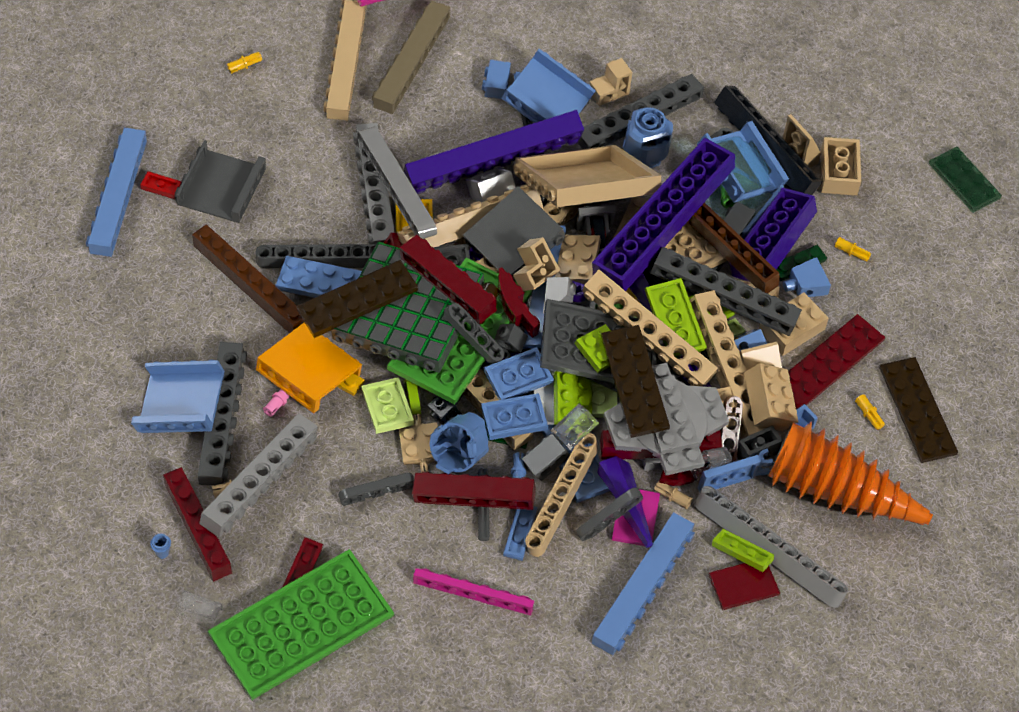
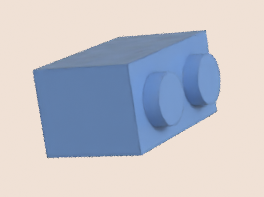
M490 60L489 67H485L484 77H487V79L483 80L482 83L485 97L502 98L508 88L511 62Z

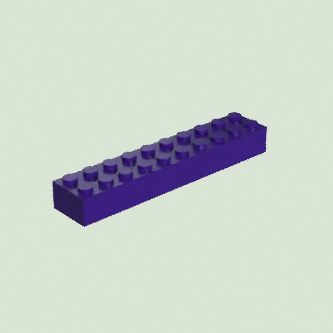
M574 110L407 163L403 172L416 193L421 194L427 188L437 189L446 182L450 184L455 183L462 177L470 178L477 175L478 172H486L499 165L501 167L508 166L512 161H515L516 157L540 155L549 149L551 151L558 150L565 144L569 146L579 142L578 140L584 131V127L578 111Z
M704 138L592 262L593 275L600 270L626 291L656 258L662 247H665L734 170L735 154Z

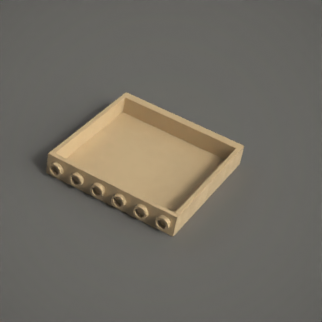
M617 145L516 157L515 164L513 165L514 174L556 207L651 195L661 186V175Z

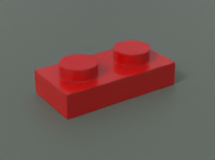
M147 171L140 186L142 190L176 199L175 191L178 187L180 188L182 181Z

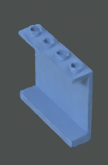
M538 49L513 84L505 91L501 99L536 123L577 110L579 114L596 90L578 78L576 74L566 69L561 63L551 58L546 52Z
M191 360L187 362L156 361L145 363V368L149 372L150 378L141 416L132 417L131 424L136 431L141 433L212 431L225 372L219 361Z

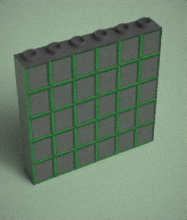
M378 242L358 278L401 260L418 285L419 291L331 330L332 339L339 343L352 345L358 349L362 348L374 354H381L393 360H400L409 365H416L428 371L440 373L460 334L444 316L445 308L454 302L401 259L400 248ZM456 265L458 269L465 271L474 282L480 283L481 286L484 284V273Z

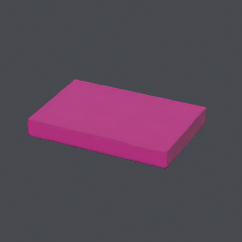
M639 489L643 496L641 503L651 539L653 540L660 493ZM623 515L615 520L612 535L613 541L645 546Z

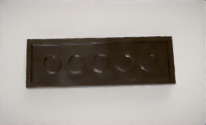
M398 260L298 305L297 311L313 337L316 338L419 290L418 285L402 261Z
M635 325L601 333V339L630 437L634 438L669 430L670 424L640 326Z
M916 357L880 364L879 369L920 462L925 463L957 455L958 450Z

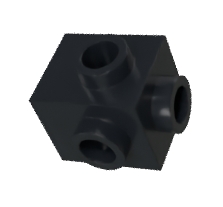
M439 396L434 397L428 404L432 411L430 415L437 422L441 420L445 424L456 415H462L456 406L457 402L453 404Z

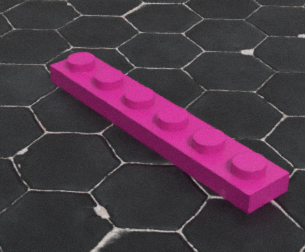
M416 568L413 574L414 584L526 615H532L534 600L527 596H516L505 590L498 591L491 589L487 585H476L468 580H458L447 574H436L428 569Z

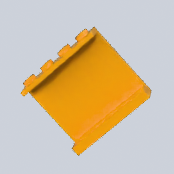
M305 322L257 358L256 371L313 414L319 410L320 400L353 373L360 376L362 364L357 359L351 357L323 335L314 338Z

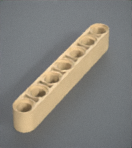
M584 433L579 437L526 537V547L532 556L539 557L544 554L597 454V441L592 433ZM588 443L592 444L590 447L584 446ZM577 460H584L582 463H576ZM569 476H575L572 480L567 479ZM562 492L567 493L564 496H558ZM557 509V512L549 513L550 510ZM543 526H548V529L541 530L540 528ZM533 543H540L537 547L531 546Z

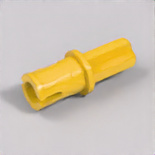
M259 52L246 57L241 56V58L227 63V68L231 74L244 68L248 69V66L260 62L262 56Z
M841 237L835 243L834 247L848 253V256L852 254L866 262L871 257V253L856 246L857 243L853 244Z
M862 394L857 397L855 403L862 410L864 418L867 417L877 430L884 427L885 423L876 412L877 408L873 407L866 395Z

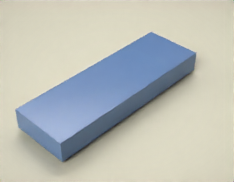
M534 506L533 510L516 509L503 556L523 561L526 551L525 540L533 526L538 507Z

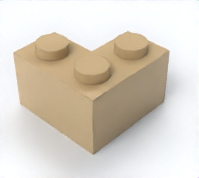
M622 58L607 63L605 75L590 81L589 85L596 90L592 97L598 106L630 93L632 71Z
M543 237L530 239L517 249L525 266L513 274L523 291L535 290L547 281V277H552L560 271Z

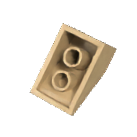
M791 114L788 115L782 138L811 168L819 163L821 152L809 133Z

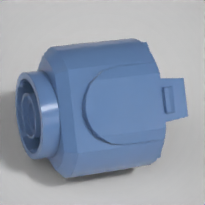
M646 107L633 111L631 120H628L626 138L623 142L624 151L650 168L659 166L670 150L673 123L666 119L660 110ZM649 143L656 144L655 146L648 147L647 145L644 146L645 144Z
M472 412L456 415L444 425H440L434 430L430 438V450L437 462L436 468L447 474L453 471L464 472L488 453V432L485 421L480 416Z

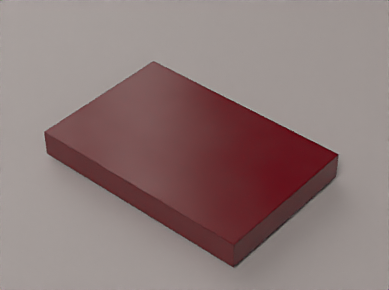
M743 563L709 572L708 575L722 610L780 595L779 588L769 566L764 572H761Z

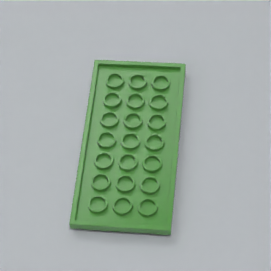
M465 258L460 265L461 267L484 273V283H491L498 288V273ZM532 290L524 291L523 302H527L532 294ZM499 295L496 299L497 311L488 317L484 324L480 325L493 339L497 334L500 324H511L504 312ZM465 322L464 328L470 332L471 326ZM459 334L440 373L428 371L425 368L393 359L387 365V370L455 404L481 368L485 359ZM478 336L479 344L484 345V339Z
M348 549L208 630V635L250 699L254 700L392 618L394 612L352 551Z

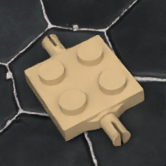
M414 414V425L399 429L404 465H420L421 473L424 472V468L425 472H429L428 464L435 461L430 450V438L434 430L438 428V423L422 424L421 415L417 414V421L416 414Z

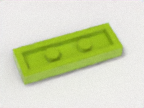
M722 529L712 540L713 547L761 572H764L774 560V554L725 529Z

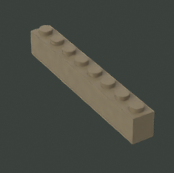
M431 0L429 5L424 7L422 17L417 19L415 28L410 31L407 42H403L401 52L396 54L393 65L389 66L386 77L381 79L378 90L374 91L372 95L373 108L390 114L395 112L449 20L450 6Z

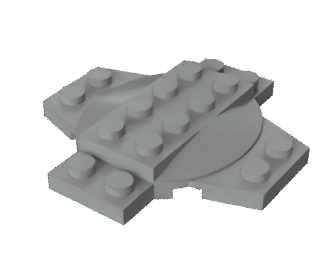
M667 363L654 365L652 368L670 424L669 430L631 438L621 403L604 412V419L615 450L640 452L641 449L649 450L653 453L652 456L660 458L665 475L704 467L705 462L699 449L706 435L710 436L729 423L727 413L716 387L685 385L676 380L674 375H671Z

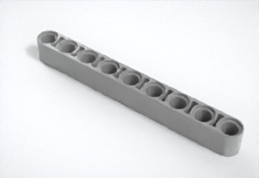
M376 126L358 131V139L363 150L414 235L417 234L422 239L437 235L433 219Z
M710 486L702 487L694 503L699 511L725 530L774 554V560L771 564L824 603L834 608L840 606L848 592L846 584L716 489Z

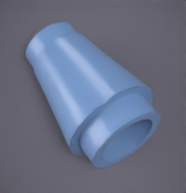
M165 534L155 535L150 543L158 558L164 559L169 555L171 540Z

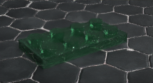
M958 146L929 160L928 164L972 213L1001 199L1002 195Z

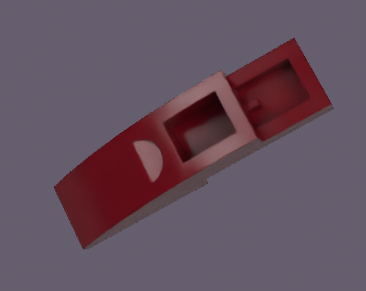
M503 267L499 268V298L505 314L512 324H515L517 327L522 325L532 338L539 334L540 321L531 314L527 304L523 302L524 291L522 287L517 286L511 274L506 272Z

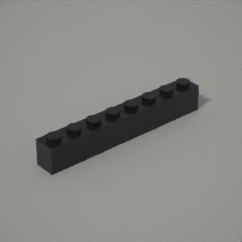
M725 86L714 101L718 106V110L725 114L728 121L736 126L739 131L747 122L752 121L788 176L789 180L785 184L794 191L813 195L821 185V179L736 86Z

